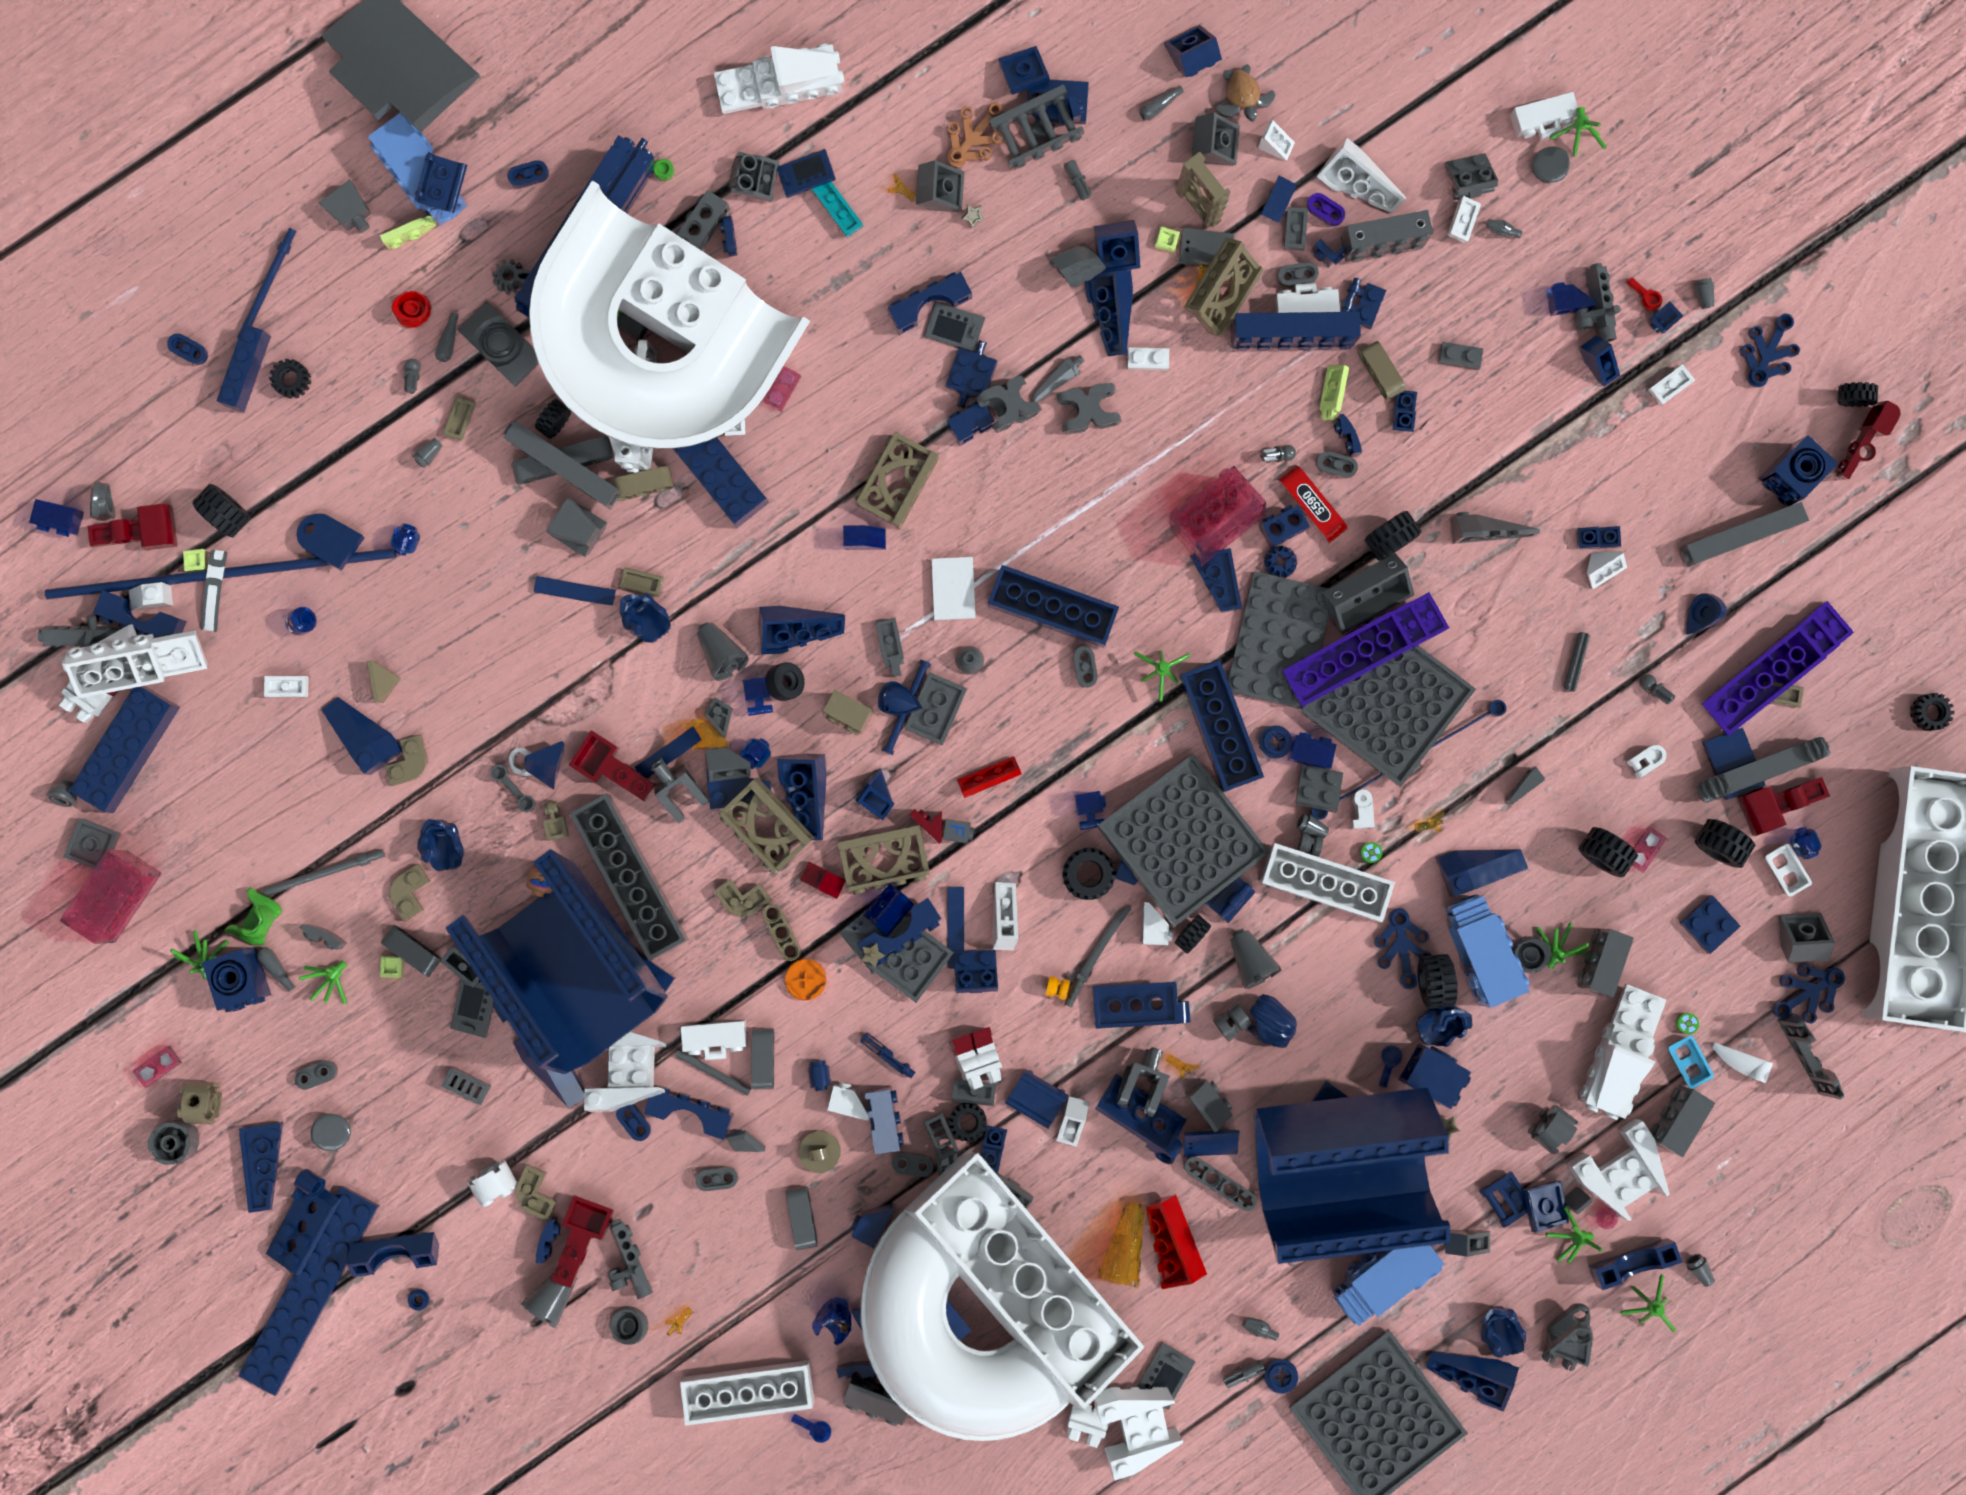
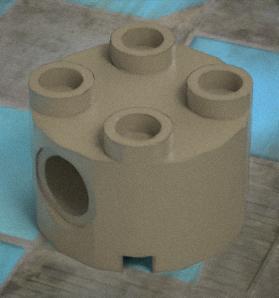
M189 1081L188 1084H182L180 1090L182 1101L177 1109L178 1118H182L185 1123L214 1124L216 1121L213 1118H218L222 1104V1093L217 1091V1089L221 1088L218 1082Z

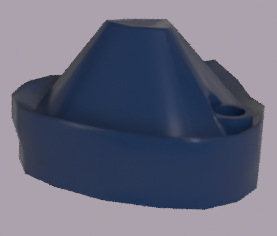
M1710 593L1697 595L1689 609L1686 635L1699 632L1722 620L1727 612L1725 603L1719 597Z
M887 682L879 693L878 707L886 714L900 716L923 708L915 695L898 682Z

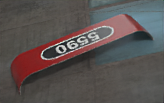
M1298 465L1278 479L1323 533L1328 544L1348 529L1344 520Z

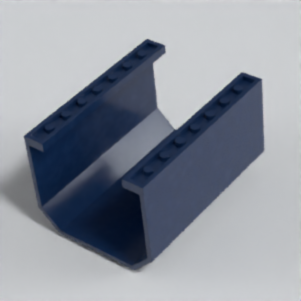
M549 849L533 861V863L553 890L551 893H545L544 897L540 896L502 926L480 936L465 915H461L445 928L537 1066L553 1072L567 1074L590 1063L655 1014L668 998V995L578 866L559 853Z
M1428 1087L1256 1108L1254 1125L1258 1185L1263 1215L1278 1264L1450 1243V1224L1448 1220H1442L1430 1191L1425 1165V1156L1449 1154V1135ZM1359 1171V1172H1362V1173L1355 1174V1173H1352V1172Z

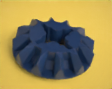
M1283 545L1274 546L1267 552L1264 559L1267 572L1270 575L1282 578L1290 576L1298 564L1296 554H1294L1291 548ZM1278 555L1282 559L1288 558L1284 563V568L1280 564L1273 565L1278 560Z
M1270 726L1261 733L1259 747L1264 755L1270 758L1284 757L1292 747L1291 734L1282 726ZM1273 735L1276 739H1284V741L1278 744V751L1274 745H1267L1273 740Z
M1279 1358L1278 1360L1271 1361L1268 1367L1265 1368L1264 1379L1267 1386L1273 1392L1284 1394L1293 1390L1297 1385L1298 1371L1289 1360ZM1280 1368L1284 1374H1287V1377H1283L1282 1384L1279 1378L1275 1377V1375L1279 1374Z

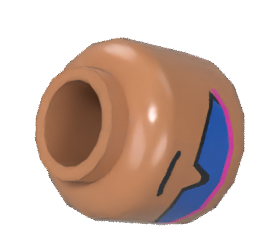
M538 868L530 869L526 887L532 890L531 894L544 897L545 893H551L553 890Z

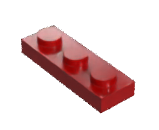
M1013 756L959 778L957 782L964 798L1022 775Z

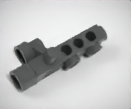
M1602 263L1590 265V270L1586 272L1593 311H1588L1587 308L1576 311V330L1590 329L1595 323L1599 337L1607 342H1611L1617 339L1615 314L1619 313L1621 308L1619 305L1613 306L1614 297L1610 290V275L1607 272V266H1602Z
M89 615L87 616L88 626H44L38 631V640L43 642V645L55 647L80 646L82 648L92 646L122 628L97 626L96 616Z
M621 1218L610 1222V1232L626 1268L620 1271L618 1267L607 1272L611 1281L609 1283L611 1290L616 1291L628 1285L627 1280L630 1279L637 1299L653 1293V1290L638 1258L641 1256L640 1250L636 1244H632L630 1239L633 1234L629 1225H625Z

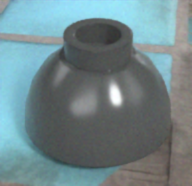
M966 646L958 651L955 663L962 673L972 675L979 672L983 667L984 656L978 648Z
M62 780L60 784L52 786L46 794L51 802L63 807L75 806L77 802V796L69 792L73 783L67 780Z

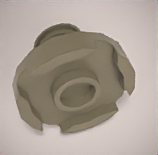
M817 1130L809 1133L799 1146V1158L802 1165L814 1173L830 1171L837 1165L841 1154L838 1140L827 1131Z

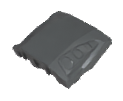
M738 152L732 165L729 193L747 195L772 202L774 181L780 162L760 155Z
M1085 243L1078 244L1054 257L1048 258L1049 263L1066 279L1070 287H1077L1083 281L1091 280L1106 269L1099 257Z

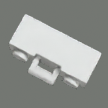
M1574 92L1516 107L1510 114L1516 137L1524 136V138H1529L1538 131L1540 139L1551 137L1561 131V125L1563 128L1574 124V119L1577 118L1576 109L1578 105ZM1553 126V128L1544 130L1546 127Z
M1316 283L1295 284L1294 293L1291 290H1283L1274 299L1275 313L1340 312L1338 289L1332 290V287H1324L1317 291ZM1300 292H1311V294H1301Z
M746 1020L681 1026L682 1051L688 1052V1055H699L701 1050H704L705 1060L727 1059L726 1048H730V1052L743 1051V1047L748 1045ZM721 1046V1051L710 1052V1047Z

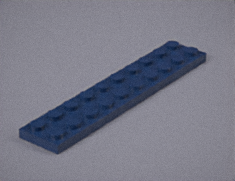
M341 1186L336 1195L341 1201L301 1275L293 1274L238 1375L274 1396L279 1393L347 1267L350 1244L361 1241L380 1206L345 1186Z

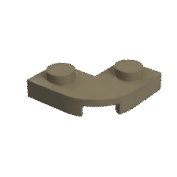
M422 735L400 740L405 760L385 766L390 786L416 780L423 773L426 763H428V756Z
M421 864L415 865L398 876L391 886V900L403 921H408L424 910L413 893L431 882Z
M729 879L714 890V893L731 914L741 917L756 913L772 901L760 883L744 895L732 879Z
M527 1164L516 1187L515 1193H517L518 1202L525 1212L548 1221L557 1200L538 1192L547 1172Z

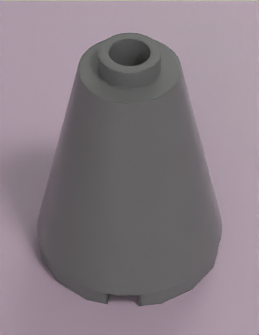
M706 622L698 628L697 636L711 676L716 681H722L734 676L732 674L734 670L738 669V671H741L747 665L749 657L746 652L714 623Z
M1240 929L1232 934L1233 938L1230 941L1242 985L1245 989L1255 987L1265 982L1270 976L1272 978L1282 971L1280 965L1249 930L1244 931V929Z
M551 1274L523 1300L521 1306L525 1307L527 1311L543 1322L547 1321L550 1323L549 1326L556 1328L577 1278H575L574 1284L570 1288L551 1281L553 1276Z

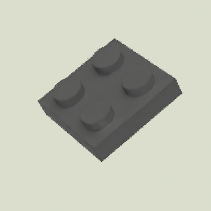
M1302 764L1295 804L1336 813L1339 805L1343 772Z
M79 818L64 857L105 872L121 833Z

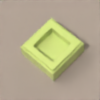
M1160 227L1154 248L1174 253L1180 232Z
M205 549L183 551L185 572L207 570Z
M381 956L380 977L403 978L404 960L398 956Z

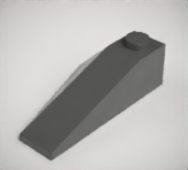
M1469 512L1457 513V516L1451 519L1453 544L1535 537L1540 533L1538 528L1477 514L1469 515Z

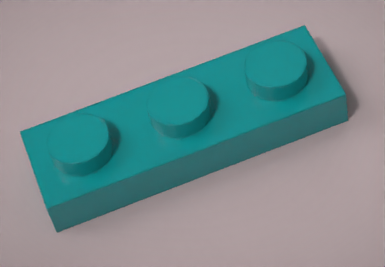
M832 182L811 189L846 238L863 227V223Z

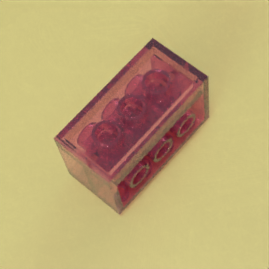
M1235 466L1230 469H1224L1219 474V478L1214 482L1209 481L1204 485L1200 493L1191 495L1187 499L1186 504L1181 508L1180 506L1176 507L1170 513L1171 531L1201 566L1266 516V501Z
M107 850L60 919V922L93 944L115 943L162 873L129 851Z

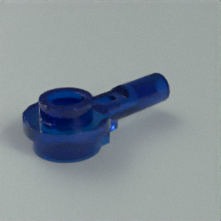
M1392 1045L1386 1046L1381 1052V1059L1385 1065L1379 1085L1383 1087L1388 1085L1392 1068L1396 1067L1402 1060L1401 1050Z
M797 1414L793 1415L791 1422L809 1430L811 1437L816 1442L824 1443L831 1437L832 1430L827 1422L817 1421L812 1423Z

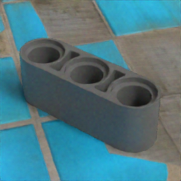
M396 925L390 928L381 941L383 946L425 976L430 977L440 963L441 957Z
M774 1028L752 1029V1090L774 1089Z
M804 1186L786 1190L796 1250L818 1247L808 1187Z

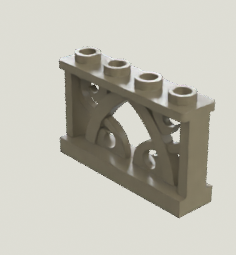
M1198 152L1183 164L1176 193L1180 198L1184 196L1204 221L1203 227L1207 229L1210 226L1213 228L1221 222V217L1224 214L1223 211L1229 200L1230 190L1228 188L1224 190L1204 164L1205 157L1201 152ZM1200 187L1203 188V190H1204V192H1205V194H1206V197H1205L1204 195H1202V191H1201Z
M1226 237L1184 307L1197 318L1209 334L1223 337L1235 314L1239 311L1263 272V268L1248 253L1242 241ZM1245 264L1244 269L1239 270V268ZM1231 278V287L1228 295L1218 300L1221 285L1224 280Z
M895 431L893 436L889 435L884 445L886 446L884 453H879L875 460L877 465L874 471H869L865 479L867 484L864 489H859L855 499L857 500L856 505L901 529L936 466L939 454L930 451ZM905 445L909 451L908 459H904L902 450L901 454L896 456L894 454L895 447ZM913 450L928 457L927 460L913 459ZM890 457V459L893 462L886 464L888 458ZM905 467V477L909 484L912 485L911 489L899 488L889 494L885 474L894 469ZM910 467H912V471L916 470L918 472L916 477L909 475ZM878 478L879 486H873ZM870 493H877V497L873 500H880L883 497L884 501L877 506L871 505L868 502ZM899 493H902L904 495L903 501H899L897 499L898 496L895 498V500L892 499L895 495ZM888 505L896 516L893 518L880 510Z
M758 777L718 813L721 816L720 820L727 827L730 826L735 831L734 834L737 839L745 842L749 846V851L755 857L759 856L764 862L763 866L769 872L773 871L775 874L815 838ZM751 790L755 792L750 804L740 801ZM765 804L768 806V811L766 813L757 810V807L762 810V805ZM736 806H743L748 809V813L745 811L738 812L742 814V820H737L733 816V809ZM755 814L760 817H770L775 814L778 817L775 823L777 838L756 835ZM781 825H785L788 828L786 832L782 831L783 837L779 830ZM799 839L801 844L790 853L786 843ZM778 845H782L784 848L783 859L774 860L770 855L771 850H775L778 855L780 852Z
M920 825L838 842L848 892L853 891V895L865 893V888L873 887L874 890L886 888L885 884L894 883V886L906 884L907 879L914 878V882L926 880V875H930ZM911 836H917L920 853L910 851ZM898 841L899 847L897 848H903L902 851L893 850L891 847L892 843ZM881 842L884 843L885 848L890 853L900 855L898 861L888 873L882 872L868 863L877 855L878 843ZM865 848H872L873 853L865 859L863 856L868 855L864 852ZM848 849L851 850L853 856L858 861L850 868L846 855V850ZM908 855L915 856L920 860L921 866L917 871L908 870V865L914 864L912 860L907 859ZM859 866H862L864 869L860 870L858 877L861 874L866 875V880L862 883H857L852 878L853 871ZM900 869H902V871L906 874L904 876L894 877L900 871ZM872 874L884 880L871 882Z

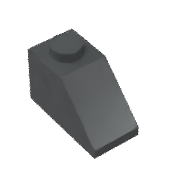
M728 748L705 750L709 782L751 776L750 762Z
M454 943L441 958L440 962L473 988L480 979L456 943Z
M1450 1231V1243H1444L1445 1253L1465 1257L1490 1253V1231Z

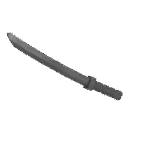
M1131 907L1120 911L1101 937L1080 974H1077L1076 983L1064 1003L1066 1006L1072 1008L1084 982L1087 983V977L1113 934L1131 911Z

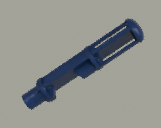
M868 1032L862 1035L860 1042L878 1055V1057L882 1058L900 1074H905L910 1079L914 1076L916 1072L910 1068L908 1063L902 1065L893 1058V1052ZM868 1036L872 1037L875 1041H877V1042H878L879 1044H881L883 1047H882V1048L879 1047V1046H878L877 1044H875L872 1040H870V1039L868 1038ZM864 1041H866L867 1043H869L871 1046H873V1047H874L876 1050H878L879 1052L876 1053V1052H875L874 1050H872L869 1046H867V1045L864 1043Z

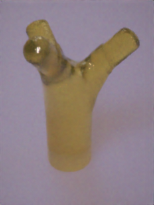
M894 174L897 186L888 189V193H900L913 201L916 194L899 180L897 174Z
M1441 811L1433 819L1415 824L1416 832L1427 829L1441 832L1442 829L1437 825L1443 824V820L1440 819L1445 813Z
M1171 1054L1165 1060L1178 1069L1181 1078H1185L1184 1071L1191 1073L1190 1069L1199 1068V1065L1182 1062Z
M689 1307L677 1318L665 1321L666 1325H672L667 1332L668 1336L677 1328L678 1334H682V1327L685 1321L694 1313Z

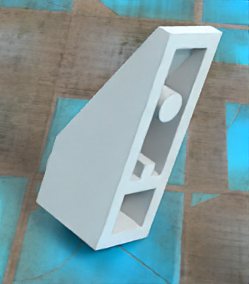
M995 882L992 925L994 950H1014L1018 942L1016 883Z

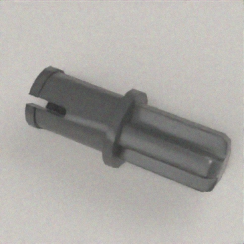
M1076 160L1068 161L1064 168L1071 179L1070 184L1075 187L1081 200L1090 198L1091 192L1085 182V175H1082Z
M1259 1359L1248 1366H1240V1370L1225 1376L1223 1381L1227 1388H1231L1244 1381L1249 1382V1379L1265 1373V1370Z

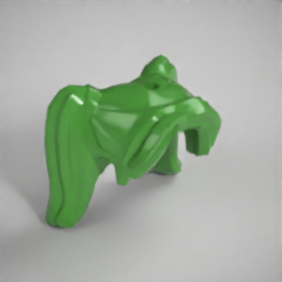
M250 887L247 890V897L252 902L253 907L242 926L229 925L226 927L225 933H232L252 945L261 946L265 942L266 934L272 926L274 919L278 918L282 913V909L277 902L257 893Z

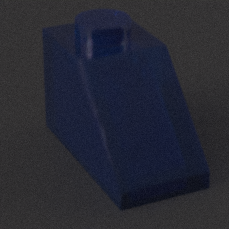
M1556 283L1546 292L1550 316L1576 313L1577 310L1585 308L1591 311L1596 306L1594 299L1573 284Z
M843 525L844 549L886 550V529L866 525Z

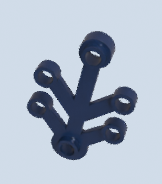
M1782 314L1775 320L1776 330L1768 346H1766L1762 336L1763 330L1761 327L1754 326L1749 330L1748 335L1755 341L1761 357L1758 365L1753 354L1754 347L1751 344H1746L1740 349V355L1746 358L1750 369L1747 374V381L1752 387H1762L1767 383L1768 378L1776 375L1784 376L1791 371V365L1788 362H1782L1777 367L1766 370L1770 362L1785 357L1793 358L1800 353V347L1797 344H1791L1787 348L1775 352L1784 331L1789 330L1794 325V319L1790 314ZM1780 321L1785 322V327L1781 326ZM1753 330L1758 331V336L1753 334ZM1745 348L1750 350L1749 354L1745 353ZM1790 348L1795 349V354L1790 352ZM1781 366H1785L1787 371H1782ZM1754 375H1758L1760 380H1755Z
M1396 908L1389 913V925L1381 936H1377L1374 939V944L1377 948H1385L1388 944L1387 940L1396 930L1397 939L1387 953L1377 960V965L1381 969L1389 968L1392 959L1399 951L1402 975L1399 979L1400 985L1405 989H1413L1417 986L1418 979L1415 974L1411 973L1408 950L1418 956L1419 960L1424 953H1427L1428 956L1431 953L1422 950L1406 937L1405 929L1414 934L1415 939L1420 943L1427 942L1429 934L1425 930H1420L1409 921L1407 911L1402 908ZM1398 914L1402 917L1399 923L1395 921V916ZM1421 932L1425 934L1424 940L1419 939ZM1379 938L1384 939V945H1378ZM1382 959L1387 960V965L1385 967L1381 965ZM1406 977L1411 978V983L1408 985L1404 982Z
M1807 964L1799 965L1797 973L1800 976H1814L1823 979L1816 984L1794 979L1791 975H1782L1779 980L1781 986L1795 987L1804 991L1786 1002H1776L1772 1008L1773 1014L1777 1018L1786 1019L1792 1014V1008L1809 999L1807 1011L1802 1013V1019L1805 1023L1812 1024L1817 1020L1816 1010L1820 993L1826 988L1825 1000L1820 1002L1819 1008L1824 1013H1831L1835 1007L1833 1002L1836 989L1845 982V974L1841 969L1832 967L1822 971L1811 968ZM1803 967L1807 968L1806 974L1802 973ZM1832 974L1836 976V980L1834 982L1831 980ZM1787 977L1790 980V983L1788 985L1784 983V980ZM1826 1003H1828L1830 1006L1828 1010H1825L1824 1005ZM1779 1006L1783 1007V1012L1781 1014L1778 1012ZM1809 1013L1812 1015V1019L1810 1021H1808L1806 1018V1016Z

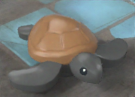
M1248 64L1244 65L1241 70L1237 69L1234 73L1231 70H1225L1223 77L1229 81L1227 96L1232 104L1217 105V111L1222 116L1234 117L1240 109H1244L1245 117L1254 122L1257 117L1255 106L1267 108L1273 102L1275 92L1270 90L1267 94L1260 96V87L1257 81L1249 74L1251 68Z

